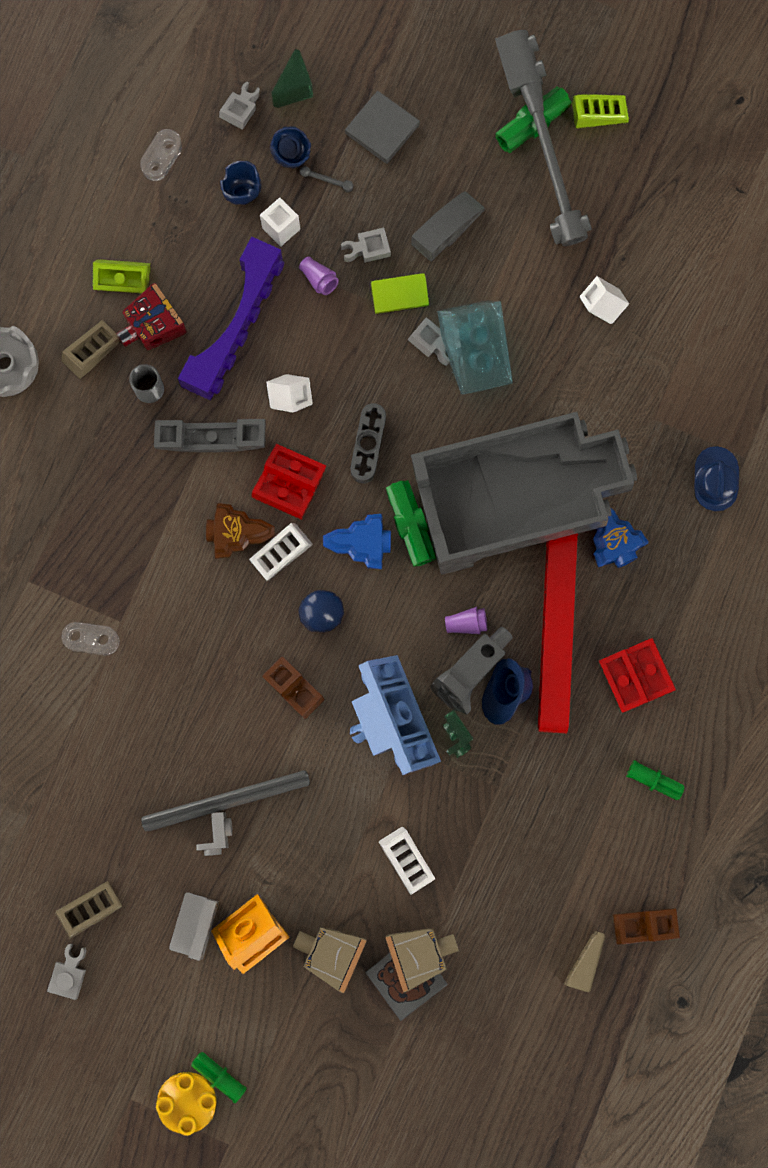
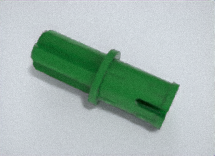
M636 760L632 762L626 777H630L648 786L650 791L654 789L674 800H679L684 792L683 784L662 775L661 770L654 771L638 763Z
M200 1052L191 1064L197 1072L212 1083L210 1085L211 1088H218L234 1104L247 1089L246 1086H243L227 1072V1067H220L204 1052Z

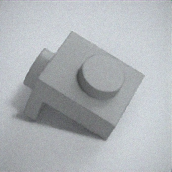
M224 812L211 813L214 843L196 845L197 851L204 850V856L221 855V849L229 848L228 836H232L231 818H226V813Z

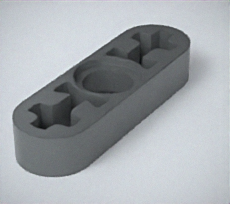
M376 403L366 405L361 412L350 467L352 478L362 484L370 482L375 476L386 422L384 408ZM372 411L377 412V416L381 418L375 420L374 431L369 430L370 418L366 417V415L370 416ZM364 437H372L376 441V446L372 450H365L360 445L361 440ZM363 456L368 457L367 469L371 471L365 472L364 476H360L356 468L361 467Z

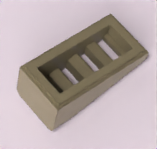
M101 320L62 351V362L81 379L121 341L116 332ZM101 333L108 340V342L105 343L97 335ZM91 340L99 347L98 350L90 343ZM83 348L91 355L90 357L82 351Z
M107 881L57 910L56 916L67 936L71 939L117 911L122 905ZM102 892L111 905L108 908H105L98 896ZM92 898L100 911L96 915L88 903ZM81 905L89 916V919L86 921L78 910V907ZM71 911L79 924L76 927L73 926L67 916Z
M595 931L568 974L564 983L566 986L585 992L591 991L605 938L603 933Z

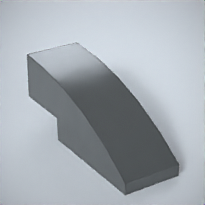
M464 191L436 212L412 235L411 245L432 262L446 246L450 247L482 214L485 208Z

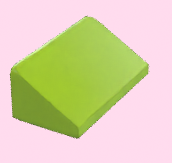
M96 260L93 262V290L143 293L149 285L150 263Z
M424 273L371 282L375 314L429 306Z

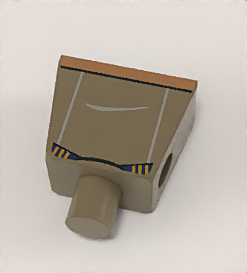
M321 927L316 938L300 931L293 948L308 954L303 967L344 994L367 939Z
M433 928L385 936L403 993L445 971L446 966L443 957L459 951L453 934L436 939Z

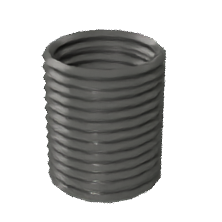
M141 364L131 371L129 382L139 400L145 403H153L162 397L164 384L155 367L149 364ZM146 377L157 379L153 388L143 391L137 389L142 379Z

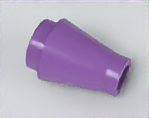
M306 257L300 263L299 269L305 274L317 293L328 295L338 285L339 280L336 277V273L316 262L311 257Z
M476 606L445 617L447 633L481 634L482 631L488 630L484 608L478 609Z

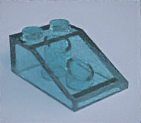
M486 300L437 311L441 337L462 395L513 383L501 301Z

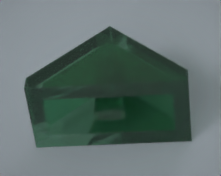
M294 50L271 93L273 106L276 108L313 97L312 82L300 50Z

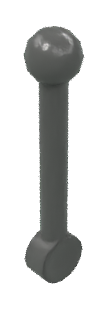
M303 166L300 169V174L303 177L311 176L343 187L345 192L353 190V183L350 180L342 182L313 172L307 166Z

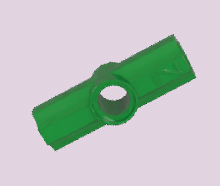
M558 86L543 96V114L547 127L550 126L551 121L571 107L572 102L569 99L568 93ZM527 104L520 109L515 119L496 132L495 138L504 151L511 153L529 138L538 137L534 118L530 114Z
M409 480L399 481L386 487L389 502L395 514L393 517L401 540H404L413 567L423 566L436 560L435 552L427 534L428 527L423 511L417 506Z

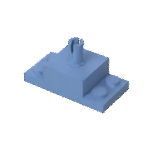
M398 655L370 660L358 665L362 674V681L367 686L369 693L351 701L360 724L350 728V735L361 732L353 736L352 739L356 743H361L367 739L373 756L393 750L395 762L400 768L402 775L441 762Z

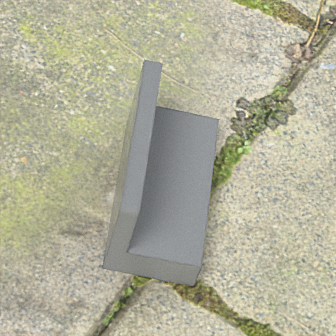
M186 893L169 949L189 955L188 958L202 960L220 901Z

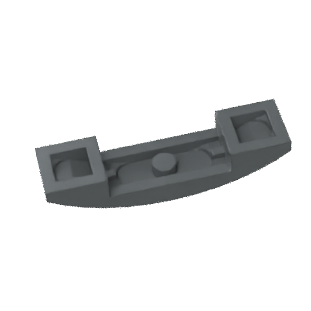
M237 419V422L184 423L183 420H155L154 448L180 452H236L260 449L265 447L266 420Z

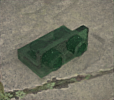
M452 710L444 716L446 723L442 726L452 741L456 738L459 741L446 751L449 758L455 755L458 759L471 750L470 743L473 742L474 738L456 712Z

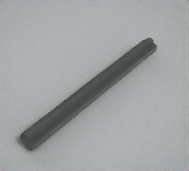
M303 770L143 816L141 818L144 831H152L310 785V779L307 771Z

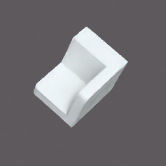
M281 198L277 199L260 214L262 228L280 247L300 230L299 216Z
M598 276L580 296L590 313L610 324L629 305L620 289Z
M286 374L266 382L269 403L272 409L296 412L313 404L310 381L307 377Z

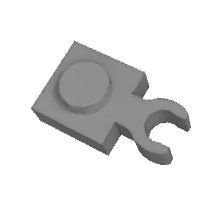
M249 82L243 84L240 95L232 92L219 113L221 119L242 130L255 112L256 104L254 102L259 98L260 89L258 87L254 93L247 92Z
M384 228L359 233L358 242L345 241L341 244L342 250L349 248L353 251L351 254L344 255V261L351 262L362 255L364 263L391 257Z
M427 317L408 338V341L427 357L435 353L438 360L446 366L451 359L445 355V352L449 353L452 357L458 353L456 347L443 341L447 334Z
M69 944L65 949V964L56 962L47 992L76 1000L78 999L86 972L85 969L78 968L79 962L86 955V948L82 947L80 955L74 957L71 954L73 944Z

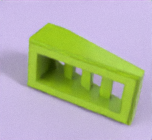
M575 95L573 98L572 108L576 128L627 123L629 121L625 95ZM619 104L620 114H615L614 105ZM604 106H608L609 114H605ZM594 107H598L599 114H595ZM584 108L589 109V114H585Z

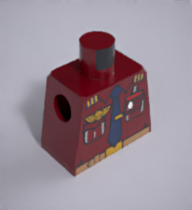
M153 283L123 310L122 313L128 326L116 333L125 348L139 339L146 350H151L185 335L187 331L184 323L156 283Z

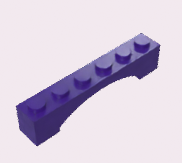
M252 236L239 259L241 269L245 271V285L239 308L233 320L212 346L196 357L189 356L178 377L182 388L210 401L214 393L218 394L224 383L222 377L226 370L230 371L236 360V355L234 354L238 346L242 347L248 337L247 329L251 322H256L260 313L259 305L262 299L266 300L272 290L271 282L275 275H280L284 266L281 249Z

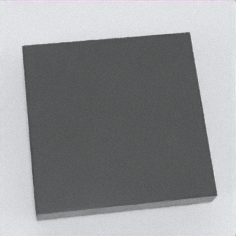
M377 91L347 126L345 134L388 164L418 128L420 121Z

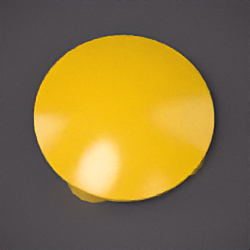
M181 1072L167 1079L161 1086L156 1101V1110L162 1123L173 1132L186 1136L198 1132L207 1126L214 1116L217 1103L214 1088L210 1087L211 1083L205 1077L194 1072Z

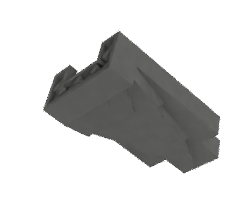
M578 412L412 454L413 470L441 575L474 567V562L488 556L607 526L608 517L612 516L608 500H603V498L632 491L634 481L637 480L635 467L633 464L629 465L626 454H629L627 440L625 437L621 438L619 429L585 438L588 436L586 422L584 419H579Z

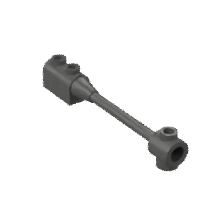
M517 30L495 38L511 93L514 97L523 95L528 110L534 118L561 211V215L557 216L554 219L555 222L550 224L555 244H562V246L574 245L588 238L587 231L592 230L588 215L582 216L580 210L572 211L543 114L542 77L547 76L543 61H537L534 52L539 50L535 34L529 36L527 30Z

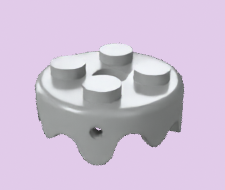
M15 326L10 328L0 327V359L3 357L11 359V364L8 368L0 369V397L14 396L24 391L34 381L39 366L38 353L29 338L19 328Z

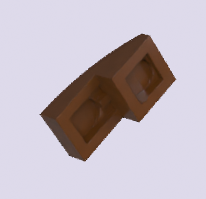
M281 657L262 676L304 719L325 700L284 657Z
M676 908L613 914L617 944L654 942L680 938Z

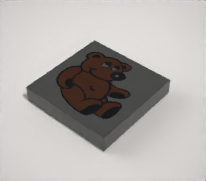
M391 953L365 972L400 1021L448 985L439 973L403 993Z

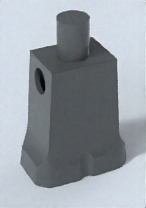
M499 627L490 638L484 633L453 667L443 672L433 681L431 685L433 693L450 709L467 715L471 711L470 697L473 689L506 654L502 649L513 639L511 633L504 627Z

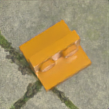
M258 894L211 930L227 963L233 970L238 968L242 974L246 973L290 938Z

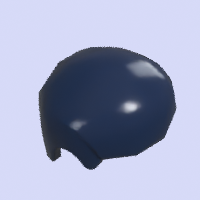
M295 126L283 127L273 135L270 144L271 154L276 163L284 168H297L303 165L310 157L311 142L305 133Z
M236 161L225 168V178L220 180L221 191L225 199L236 205L251 203L258 197L262 188L257 168L249 161Z
M317 590L308 594L302 600L298 612L300 622L309 631L328 632L341 623L344 608L343 602L335 593Z

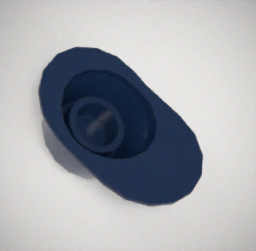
M718 446L703 450L695 463V497L699 504L708 510L723 511L729 508L737 499L739 491L738 461L733 453L726 448Z
M502 659L496 664L483 694L482 709L484 716L495 725L508 722L516 712L518 705L528 700L532 694V671L521 667L513 659Z

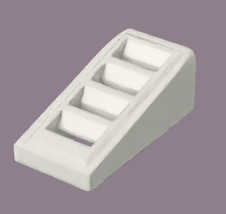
M290 523L249 560L268 581L313 544L297 524ZM292 534L300 545L296 547L288 536ZM282 541L291 550L290 554H287L280 546ZM273 548L283 559L280 562L270 552ZM264 555L274 566L271 570L261 559Z
M404 827L397 829L379 841L380 846L410 894L415 893L435 880L428 865ZM404 839L405 843L391 851L390 847ZM410 849L412 853L397 861V856ZM415 859L417 860V864L403 871L402 868ZM422 869L424 874L410 882L408 878Z

